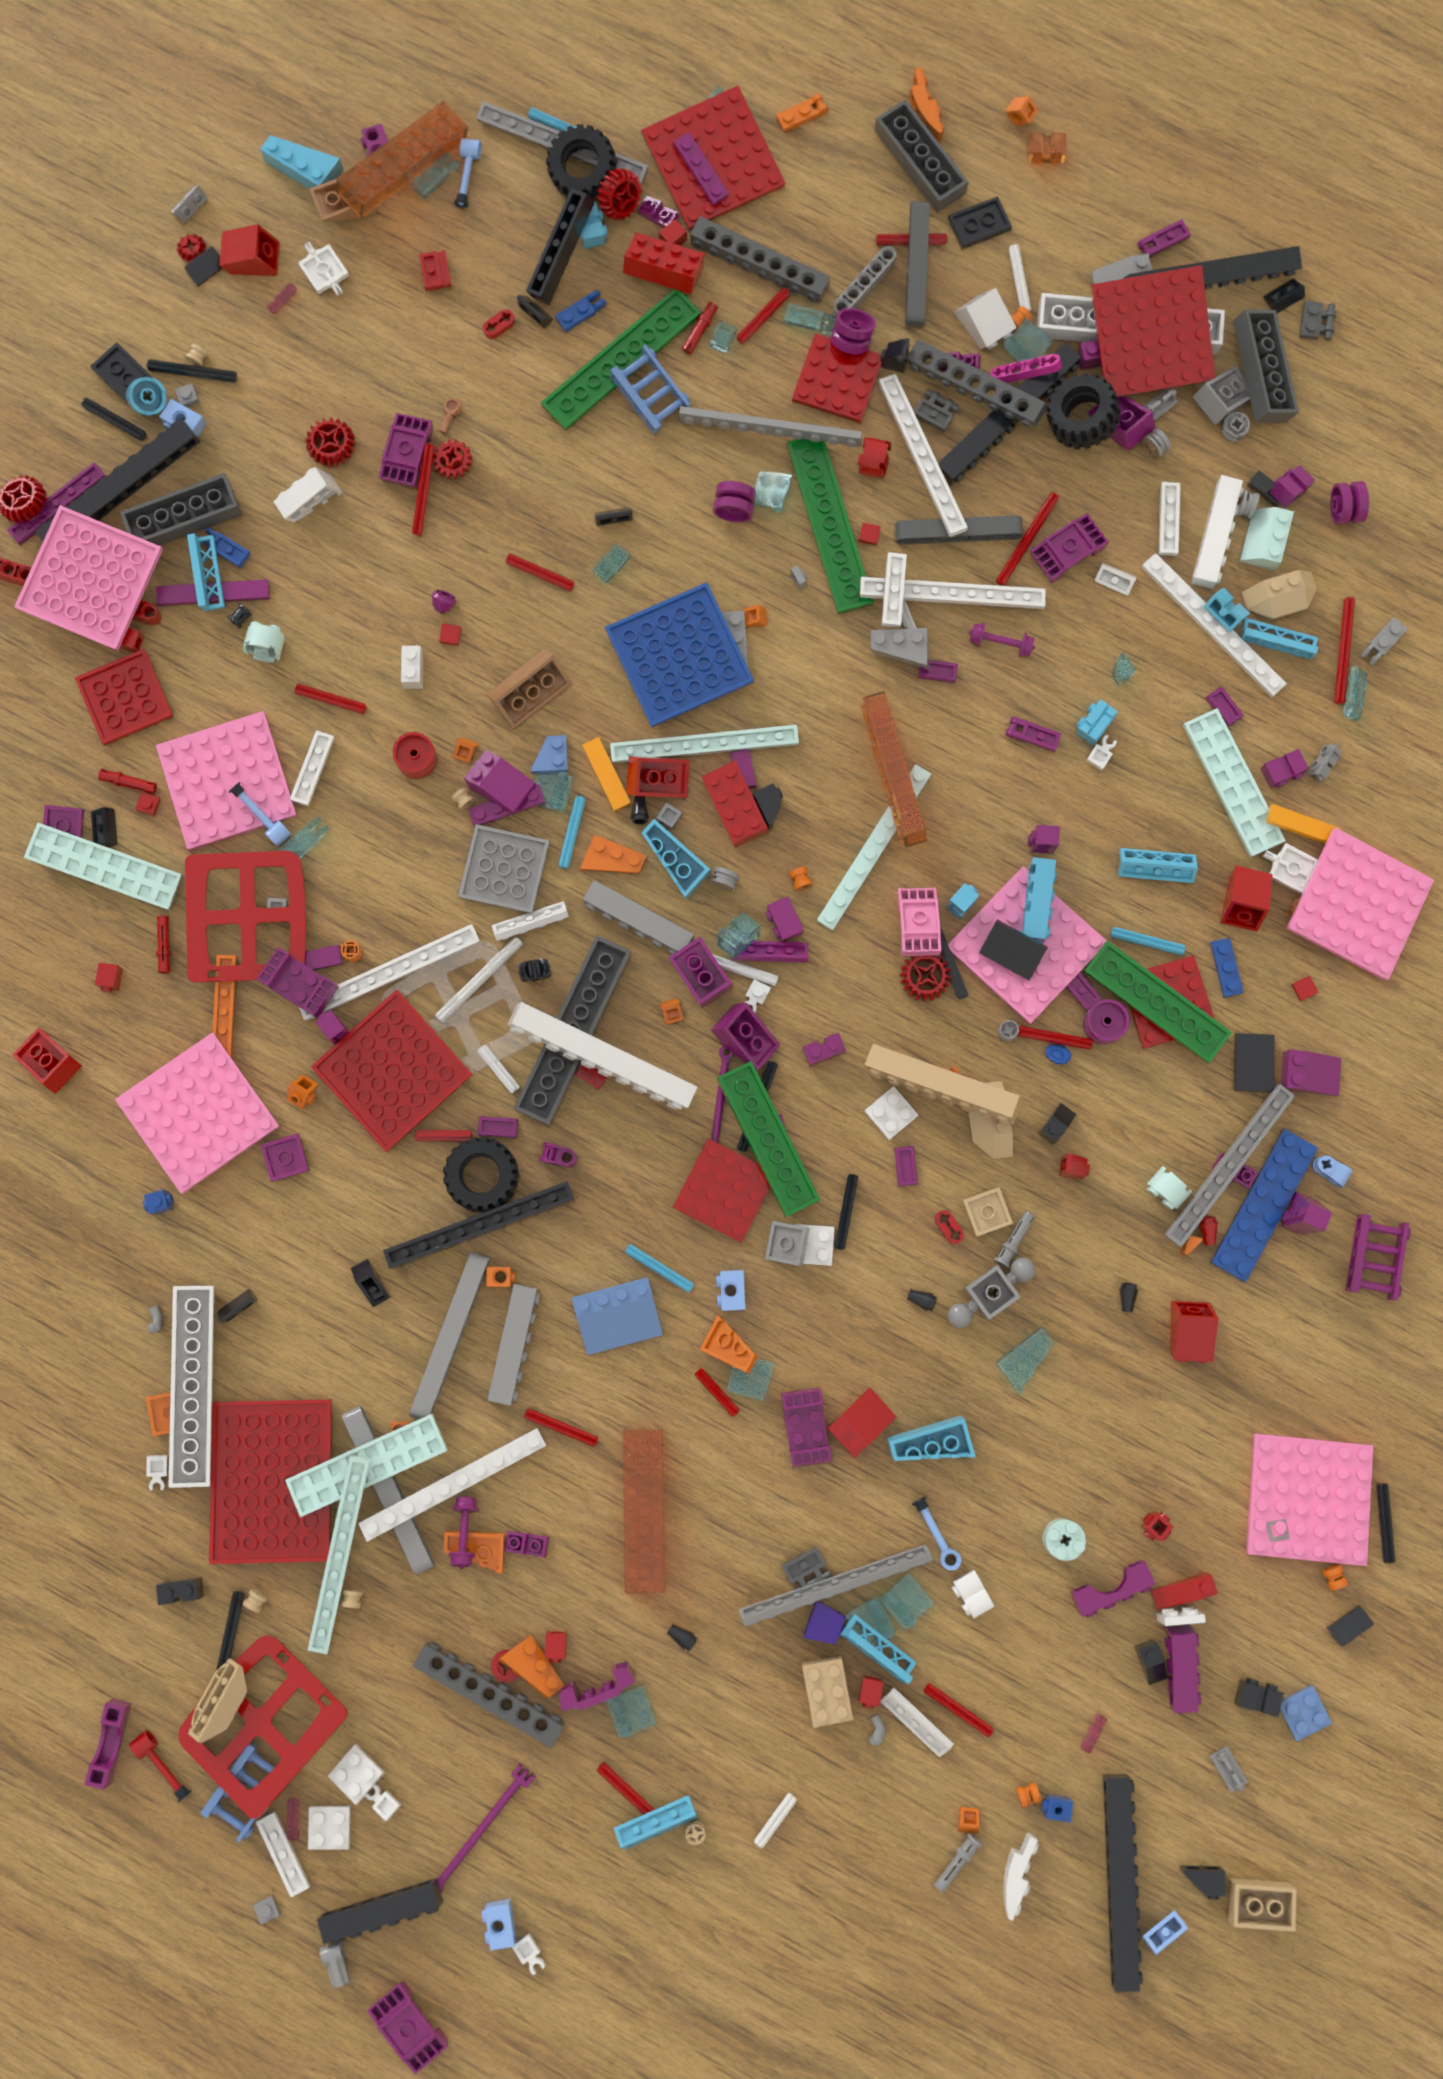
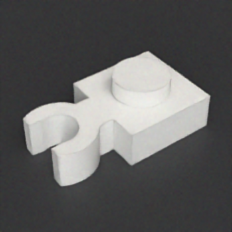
M1108 735L1103 737L1101 741L1102 747L1096 744L1086 762L1101 771L1113 754L1108 750H1112L1117 743L1114 740L1111 745L1107 744Z
M756 979L753 980L745 997L749 998V1001L745 1003L752 1006L754 1013H756L757 1009L756 1004L762 1005L771 987Z
M148 1455L146 1477H152L149 1483V1490H153V1484L156 1482L161 1485L160 1490H163L165 1482L161 1476H167V1455Z
M375 1784L373 1786L375 1789L374 1796L368 1792L365 1797L368 1800H374L376 1803L372 1808L385 1821H389L401 1804L389 1791H385L382 1794L381 1787Z
M530 1933L518 1940L515 1947H512L522 1964L529 1962V1970L533 1975L537 1972L534 1964L538 1963L542 1969L545 1968V1961L541 1957H537L541 1950Z

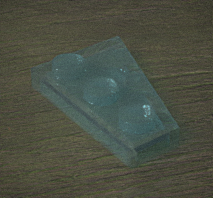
M1040 1327L995 1362L1019 1395L1054 1342L1045 1330Z

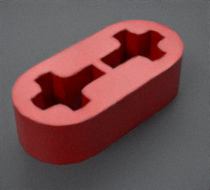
M505 309L488 319L483 325L485 336L489 339H495L512 328L515 323L513 312ZM503 317L509 318L510 321H503ZM489 327H491L492 329L494 328L495 331L492 332L491 330H488V328H489Z
M939 1211L935 1216L936 1225L949 1243H960L964 1238L963 1230L949 1211ZM940 1214L949 1217L947 1222L950 1226L947 1227L944 1222H939L941 1219ZM949 1228H952L954 1232H959L958 1240L950 1238L952 1233Z

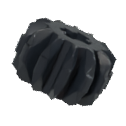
M547 959L529 960L519 964V976L523 982L540 981L551 976V968Z

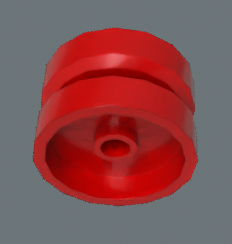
M408 732L400 736L394 743L392 750L393 759L401 773L405 776L421 779L430 775L435 769L437 753L430 739L424 734Z

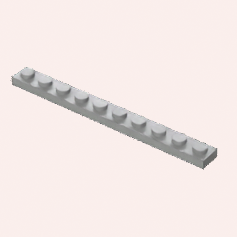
M482 101L476 117L477 121L546 148L553 146L551 141L554 137L556 139L559 137L558 133L560 131L484 101ZM578 150L570 156L597 167L598 156L591 150ZM615 153L618 163L616 165L617 169L625 168L634 172L638 176L639 182L643 184L649 169L648 165Z
M680 406L679 415L681 421L690 425L696 423L705 427L717 426L725 430L731 428L741 432L753 431L761 435L767 433L773 434L776 437L788 436L796 440L809 439L812 442L824 441L832 445L845 444L848 447H861L862 445L861 431Z
M1277 1084L1166 1231L1165 1237L1176 1246H1183L1295 1097L1294 1094L1283 1085Z
M926 1544L749 1605L738 1609L744 1626L754 1625L758 1621L774 1618L778 1614L791 1612L798 1607L811 1605L821 1599L831 1598L833 1595L841 1592H848L861 1585H868L873 1581L888 1578L890 1575L905 1572L916 1566L925 1565L927 1562L933 1561L932 1554Z

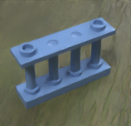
M645 344L642 347L641 353L643 356L624 370H619L615 366L610 370L609 376L653 435L660 431L661 421L680 406L690 407V399L685 393L682 394L656 359L655 352ZM648 362L654 371L635 385H631L627 380V376ZM660 377L665 386L648 399L642 400L638 395V391ZM671 392L676 401L657 415H653L649 410L650 406Z
M254 1741L245 1748L230 1770L239 1780L241 1779L252 1788L260 1782L245 1772L244 1766L247 1762L255 1763L268 1774L275 1768L257 1755L258 1752L255 1750L259 1745ZM219 1786L200 1814L205 1818L211 1814H217L241 1832L236 1841L240 1842L243 1838L248 1839L255 1829L252 1825L257 1819L251 1818L247 1825H245L222 1808V1804L219 1802L224 1796L226 1798L229 1796Z

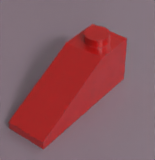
M1207 1572L1150 1590L1156 1610L1198 1601L1218 1594L1212 1574Z

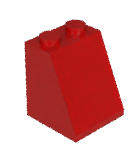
M259 224L222 232L220 267L231 275L277 276L280 241Z
M1235 865L1229 878L1220 923L1258 932L1270 909L1273 874Z
M1171 1301L1170 1352L1174 1360L1178 1362H1213L1218 1316L1211 1303Z

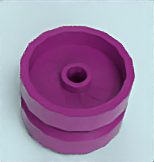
M853 308L842 309L836 316L835 327L831 334V342L843 352L863 354L870 347L871 337L876 327L875 320L871 315L862 310Z
M724 481L717 484L715 493L717 499L714 500L713 514L720 519L730 522L750 521L753 517L756 490L748 484L737 481Z
M1356 481L1351 482L1350 485L1346 482L1334 484L1330 497V511L1333 522L1336 525L1347 524L1349 521L1352 523L1365 522L1369 512V494L1365 482Z
M1105 999L1098 1001L1084 1016L1083 1028L1085 1034L1097 1044L1107 1045L1114 1043L1129 1028L1130 1018L1128 1011L1116 1000Z

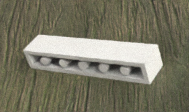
M1221 475L1219 478L1191 584L1213 589L1216 583H1220L1222 577L1220 568L1224 566L1227 557L1224 555L1225 549L1228 550L1231 542V539L1228 538L1229 533L1233 532L1235 526L1233 518L1237 516L1240 505H1237L1238 499L1242 498L1244 488H1241L1243 480Z

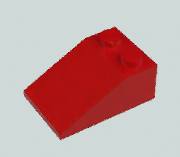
M629 756L626 794L687 798L690 760Z
M40 1027L12 1055L42 1085L54 1094L82 1067L73 1056Z
M869 1388L827 1428L848 1452L856 1458L897 1416Z

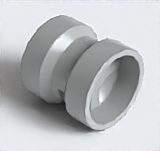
M1006 1020L998 1028V1037L1002 1041H1011L1019 1033V1027L1016 1022Z

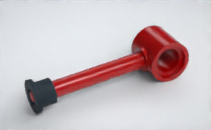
M144 1730L129 1743V1747L132 1753L139 1759H143L146 1755L174 1789V1794L179 1799L177 1801L179 1803L191 1790L188 1791L184 1785L182 1786L153 1750L158 1746L157 1739L149 1730Z

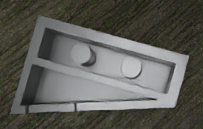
M927 628L871 630V650L873 654L929 670V632Z

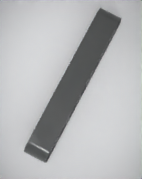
M911 201L905 326L924 327L930 202Z
M1022 517L964 518L968 527L967 531L949 537L942 519L899 521L895 523L896 543L904 545L1020 539L1023 537Z

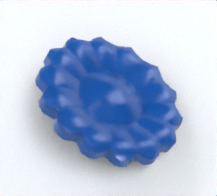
M1061 1044L1049 1045L1045 1051L1046 1057L1055 1064L1063 1065L1071 1060L1070 1050Z

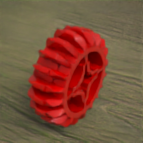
M615 168L614 171H609V176H604V182H600L602 186L600 189H597L600 193L597 198L602 213L610 219L619 221V219L625 220L626 217L630 218L631 213H635V208L640 207L638 202L642 200L640 194L643 191L640 189L642 184L634 172L625 168Z
M330 417L329 421L323 418L322 423L316 421L317 426H311L312 432H307L308 438H305L309 456L314 458L316 463L320 462L323 467L326 463L330 468L334 463L337 467L339 466L338 462L345 464L344 459L351 458L349 453H354L353 447L356 446L355 436L352 433L351 427H347L346 422L341 423L338 418L335 422L332 417ZM344 436V443L341 447L339 444V442L341 441L340 438ZM320 438L322 441L321 447L317 449V442Z
M19 475L17 479L13 477L10 482L6 480L7 484L1 486L2 490L0 491V513L2 516L16 524L19 522L24 524L26 520L31 522V518H37V514L42 513L41 508H45V502L48 501L43 485L37 479L28 475L24 477Z
M935 955L917 956V958L916 956H910L912 961L909 959L904 961L907 966H901V969L905 972L900 973L899 976L905 979L901 980L900 984H907L903 990H911L908 994L909 997L914 993L916 994V1001L922 996V1002H926L927 996L930 1001H933V995L938 999L941 997L939 991L945 994L946 989L944 987L950 986V983L945 980L951 979V976L946 975V973H949L951 969H944L948 963L947 961L940 962L943 958L942 956H939L938 959L934 958ZM920 962L931 963L927 968H923L920 965L917 966L916 964ZM935 968H937L940 973V984L936 981L937 979L933 976V971L935 970ZM911 969L915 971L914 974L918 977L915 985L910 978ZM929 970H931L928 978H926L925 980L923 979V981L920 983L923 976L921 975V973L926 974ZM925 984L935 987V989L928 991L919 988Z

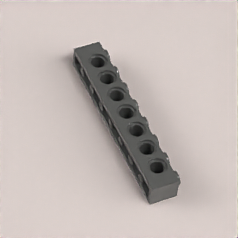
M701 216L698 218L690 234V244L695 248L703 249L714 257L718 256L729 264L740 266L746 272H753L761 279H768L779 287H785L794 294L806 297L811 302L820 304L830 285V276Z
M917 339L906 358L912 370L916 372L920 370L932 380L936 378L941 381L942 385L948 388L952 386L956 388L958 393L964 396L968 394L972 396L974 401L980 404L984 402L988 404L990 409L996 412L1000 410L1004 412L1006 417L1012 420L1014 418L1020 420V423L1025 427L1029 428L1032 426L1036 428L1047 409L1044 401ZM927 359H932L931 363L924 364ZM942 367H948L945 372H940ZM960 374L964 375L961 380L955 379ZM975 382L980 383L976 388L971 387ZM991 390L996 391L992 396L987 395ZM1007 398L1012 399L1008 404L1003 403ZM1022 406L1028 407L1024 412L1019 411Z
M427 1642L413 1664L414 1668L552 1749L565 1725L562 1722V1717L555 1713L550 1715L545 1712V1707L538 1703L533 1705L521 1693L515 1694L511 1692V1688L502 1682L500 1684L493 1681L494 1678L488 1673H479L471 1663H462L454 1653H445L437 1643ZM436 1657L441 1658L443 1666L436 1667L433 1659ZM451 1668H458L460 1670V1677H453L450 1673ZM475 1678L478 1686L475 1688L470 1687L468 1679ZM485 1689H493L495 1691V1697H487L485 1695ZM505 1698L510 1699L513 1704L512 1707L505 1708L502 1700ZM527 1709L530 1712V1717L522 1718L519 1711ZM544 1719L547 1722V1727L544 1729L539 1728L537 1720Z

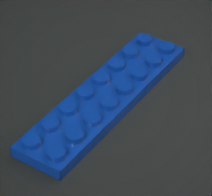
M1285 1128L1282 1129L1210 1262L1211 1264L1243 1282L1248 1280L1318 1147Z

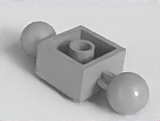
M1018 1258L1012 1263L1011 1272L1007 1275L1002 1272L998 1265H995L963 1289L971 1301L967 1304L957 1303L950 1307L948 1311L950 1324L956 1328L967 1327L972 1321L973 1313L977 1310L981 1312L986 1320L992 1319L1021 1297L1013 1287V1284L1017 1281L1022 1283L1030 1281L1036 1272L1034 1263L1028 1258ZM988 1289H995V1297L988 1296Z

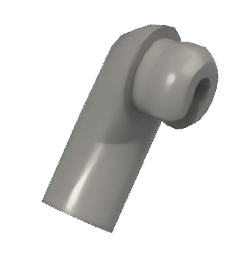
M157 1305L148 1309L153 1323L147 1325L150 1334L160 1332L163 1318Z
M878 1713L870 1717L875 1727L874 1733L869 1736V1742L873 1746L880 1745L886 1733V1728Z

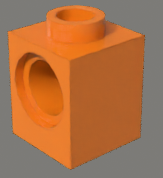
M1030 96L1016 97L1012 100L1005 113L1014 125L1030 124L1038 108Z
M487 1267L486 1287H512V1283H515L516 1273L512 1271L511 1267ZM499 1272L506 1274V1280L503 1283H499L496 1279Z

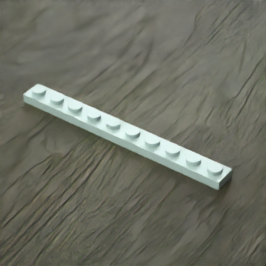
M797 725L618 742L610 743L612 763L628 762L629 756L672 758L799 745Z
M915 764L816 922L831 931L834 930L931 776L930 772Z
M353 1455L349 1457L307 1651L328 1654L370 1459Z

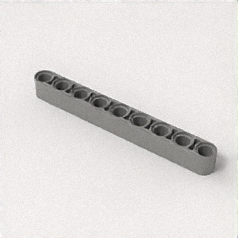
M471 1251L411 1407L409 1416L419 1420L433 1413L485 1276L490 1257Z
M361 1406L342 1414L344 1423L356 1448L377 1439ZM394 1475L373 1484L384 1509L405 1499ZM414 1517L393 1528L416 1575L435 1566Z

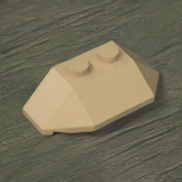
M1297 570L1263 580L1240 594L1247 611L1273 620L1308 609L1317 586L1311 571Z
M1002 1081L985 1083L1004 1090ZM974 1110L968 1112L972 1142L993 1160L1013 1157L1011 1124L1009 1123L1008 1126L997 1122L998 1119L990 1117V1119L979 1116V1112Z
M229 1658L214 1673L195 1708L192 1726L188 1734L199 1743H203L227 1730L247 1693L243 1667L233 1659Z

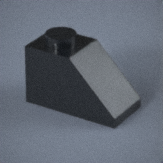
M909 338L889 342L886 350L883 349L881 360L883 361L884 369L901 373L905 372L908 362L906 358L909 355Z
M774 783L753 792V798L768 830L773 829L781 806V798H783L780 788H776Z
M1060 1103L1038 1134L1054 1145L1067 1130L1076 1113Z
M368 1259L351 1268L356 1284L372 1307L390 1298L377 1271Z
M1151 1639L1135 1645L1134 1648L1148 1685L1168 1679L1165 1661L1158 1643Z
M1180 1865V1870L1208 1899L1217 1900L1219 1896L1226 1897L1225 1870L1221 1866Z

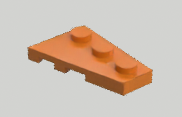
M594 835L580 871L593 870L597 872L609 871L640 874L647 855Z
M717 1315L700 1350L750 1374L758 1356L725 1320Z
M445 1530L443 1552L447 1554L458 1552L460 1531ZM468 1531L466 1552L475 1554L472 1562L503 1574L505 1533Z
M532 1635L498 1658L501 1663L506 1664L516 1675L521 1676L546 1699L564 1687V1684L549 1661L545 1659V1655Z

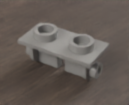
M199 185L194 188L191 187L190 191L183 197L184 200H181L172 208L173 211L171 213L176 218L179 217L183 224L208 199Z
M1165 389L1143 407L1153 412L1155 421L1179 403L1175 398L1177 392L1175 389Z
M1338 744L1325 745L1320 750V755L1316 761L1311 764L1310 770L1306 775H1315V780L1318 782L1325 780L1332 770L1327 764L1334 767L1341 756V750L1337 748Z
M1225 1746L1210 1755L1230 1792L1244 1790V1785L1248 1781L1228 1747Z

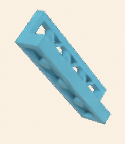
M195 533L188 534L187 538L198 607L203 612L225 608L215 538L213 535L197 537ZM210 541L211 547L207 552L201 550L200 543ZM207 558L213 560L214 565L210 570L204 568V562ZM210 576L216 578L213 588L207 586L206 581ZM213 593L219 596V604L210 605L209 599Z
M1249 618L1244 620L1240 637L1245 642L1310 660L1317 654L1318 647L1316 644L1318 637ZM1248 624L1255 626L1257 630L1247 628ZM1271 630L1275 635L1266 633V631ZM1289 635L1293 638V640L1284 638L1283 636ZM1303 640L1311 641V642H1312V645L1303 643V642H1301V641H1303Z
M1120 848L1119 851L1120 865L1118 876L1186 883H1194L1198 870L1196 855Z
M853 1614L840 1635L900 1682L909 1684L913 1679L910 1672L917 1662L861 1618ZM855 1622L861 1625L862 1634H857L851 1629ZM874 1635L877 1640V1646L867 1642V1636ZM882 1648H891L893 1658L885 1656ZM905 1659L909 1663L905 1670L898 1666L897 1660Z
M688 1795L614 1828L620 1848L626 1850L697 1819L699 1816Z

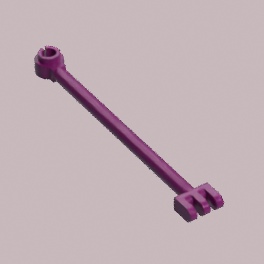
M722 1046L719 1050V1056L722 1059L720 1076L728 1072L729 1060L734 1056V1053L731 1051L727 1056L723 1054V1051L726 1049L725 1046ZM718 1085L711 1140L719 1143L725 1098L720 1085Z
M521 1763L511 1774L515 1778L513 1783L438 1877L437 1880L441 1894L445 1882L521 1784L527 1788L535 1778L533 1773L529 1776L528 1780L525 1778L529 1772L527 1768L522 1774L519 1773L523 1767Z

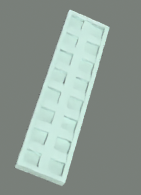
M1218 708L1184 723L1182 726L1249 857L1251 858L1284 843L1286 840L1279 827L1266 823L1269 807Z
M37 823L24 856L27 860L169 911L183 877L180 873L41 823Z
M430 1414L285 1481L298 1513L302 1517L341 1499L350 1455L370 1459L364 1488L446 1452L448 1448L434 1415Z

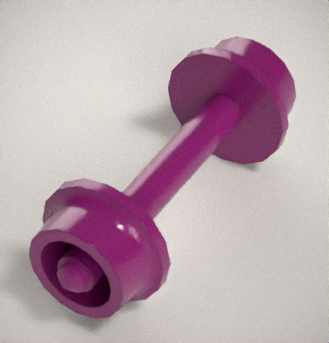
M974 623L973 629L969 631L971 635L970 642L976 644L977 647H980L982 639L1020 648L1018 657H1030L1031 651L1035 649L1033 645L1034 638L1028 636L1025 632L1022 641L984 632L986 623Z
M466 1495L465 1497L456 1498L455 1506L452 1507L453 1511L461 1512L458 1552H450L449 1557H451V1566L459 1567L460 1569L471 1567L472 1560L475 1558L474 1553L466 1552L469 1513L479 1512L477 1500Z

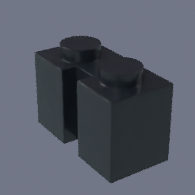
M202 1577L162 1582L156 1585L158 1605L175 1603L180 1601V1597L182 1602L198 1600L204 1597Z
M1247 1678L1246 1681L1239 1680L1234 1702L1236 1705L1279 1717L1284 1693L1278 1690V1686L1266 1683V1686L1258 1684L1259 1681Z

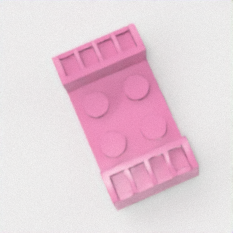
M936 887L898 888L897 904L898 911H900L901 956H940L941 932Z

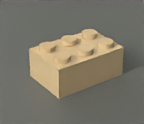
M841 1655L801 1662L813 1728L852 1721L853 1716Z
M1229 1878L1228 1921L1233 1927L1296 1932L1297 1889L1290 1882Z

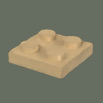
M1000 1187L962 1200L976 1237L1013 1224Z

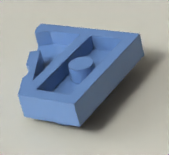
M566 735L547 736L531 768L532 774L568 773Z

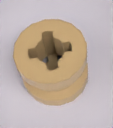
M192 344L190 347L191 351L186 354L185 358L195 366H202L203 359L207 358L208 352L199 345Z
M466 787L459 789L451 797L454 802H457L460 811L467 809L475 802V798L469 795V790Z
M349 1588L343 1589L344 1598L341 1601V1606L360 1608L361 1603L359 1600L363 1591Z
M250 1589L249 1597L244 1600L243 1605L251 1611L260 1613L262 1610L261 1606L267 1602L268 1597L258 1590Z
M691 1821L686 1826L685 1837L690 1844L699 1845L705 1839V1827L700 1821Z

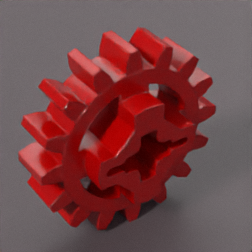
M448 439L447 444L443 441L441 442V448L435 447L437 453L434 452L433 465H435L436 472L440 471L441 477L446 474L448 480H450L451 476H454V479L457 480V475L464 477V471L470 472L468 466L473 465L471 461L473 457L472 453H470V448H465L464 442L459 444L458 439H455L454 443H451V440Z

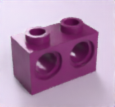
M382 123L362 129L363 137L360 138L363 149L368 150L366 158L368 164L373 165L374 171L394 166L395 162Z
M1037 825L1034 831H1031V835L1028 836V846L1031 847L1030 852L1053 854L1059 846L1060 827Z

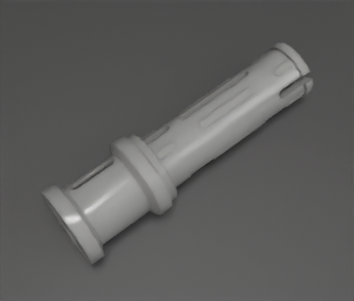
M1024 1211L1007 1242L1002 1244L1003 1248L998 1257L994 1258L996 1263L1009 1269V1263L1014 1255L1018 1254V1246L1035 1219L1034 1215Z
M971 1833L967 1834L968 1838L961 1847L957 1848L956 1856L934 1883L935 1887L943 1893L966 1862L969 1863L973 1860L972 1856L977 1849L983 1846L982 1842ZM956 1865V1868L953 1870V1872L950 1874V1876L946 1879L947 1875L950 1873V1871H951V1870L953 1869V1867Z

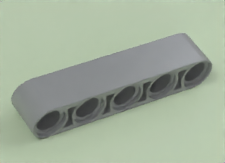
M886 246L882 248L835 301L833 308V318L835 320L839 312L838 309H857L893 269L896 260V250L893 247Z

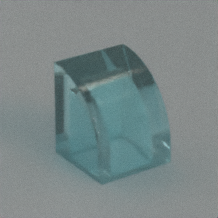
M720 321L715 327L709 347L727 353L734 340L737 327Z
M1124 652L1119 656L1113 667V678L1118 686L1134 676L1137 671Z

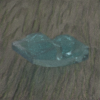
M616 543L606 557L600 559L592 572L607 583L624 566L631 555Z

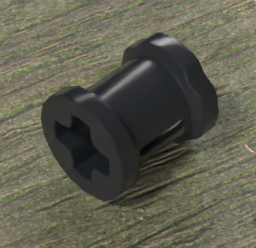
M239 603L237 610L227 618L240 629L242 627L241 624L248 616L251 617L252 613Z

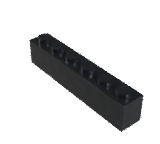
M571 188L526 289V292L534 300L547 305L551 303L595 204L586 193Z
M434 1878L322 1913L318 1917L317 1923L323 1944L331 1942V1945L343 1941V1938L350 1936V1939L356 1938L367 1930L370 1933L375 1932L386 1924L389 1927L400 1923V1920L405 1918L408 1921L416 1919L421 1913L433 1914L439 1910L444 1901L438 1880Z

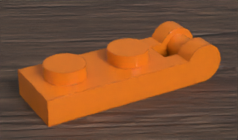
M817 93L812 98L777 113L776 120L783 133L826 114L829 109L823 103L821 94Z

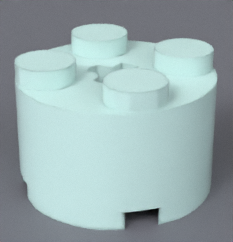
M253 621L247 629L243 652L247 655L249 653L253 654V658L259 661L274 662V659L278 661L280 660L285 636L280 632L281 628L276 625L266 626Z
M1162 1166L1147 1183L1149 1186L1147 1190L1155 1197L1159 1195L1163 1199L1162 1204L1168 1209H1178L1192 1193V1190L1186 1191L1187 1185L1172 1172L1165 1173L1166 1168Z
M1057 1518L1047 1524L1042 1536L1046 1551L1059 1560L1070 1561L1076 1559L1085 1550L1086 1538L1084 1531L1077 1523L1069 1519ZM1062 1535L1068 1537L1065 1544L1060 1542L1063 1539Z

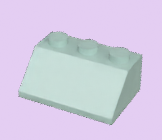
M1278 507L1256 509L1249 522L1239 562L1276 571L1282 561L1294 512Z

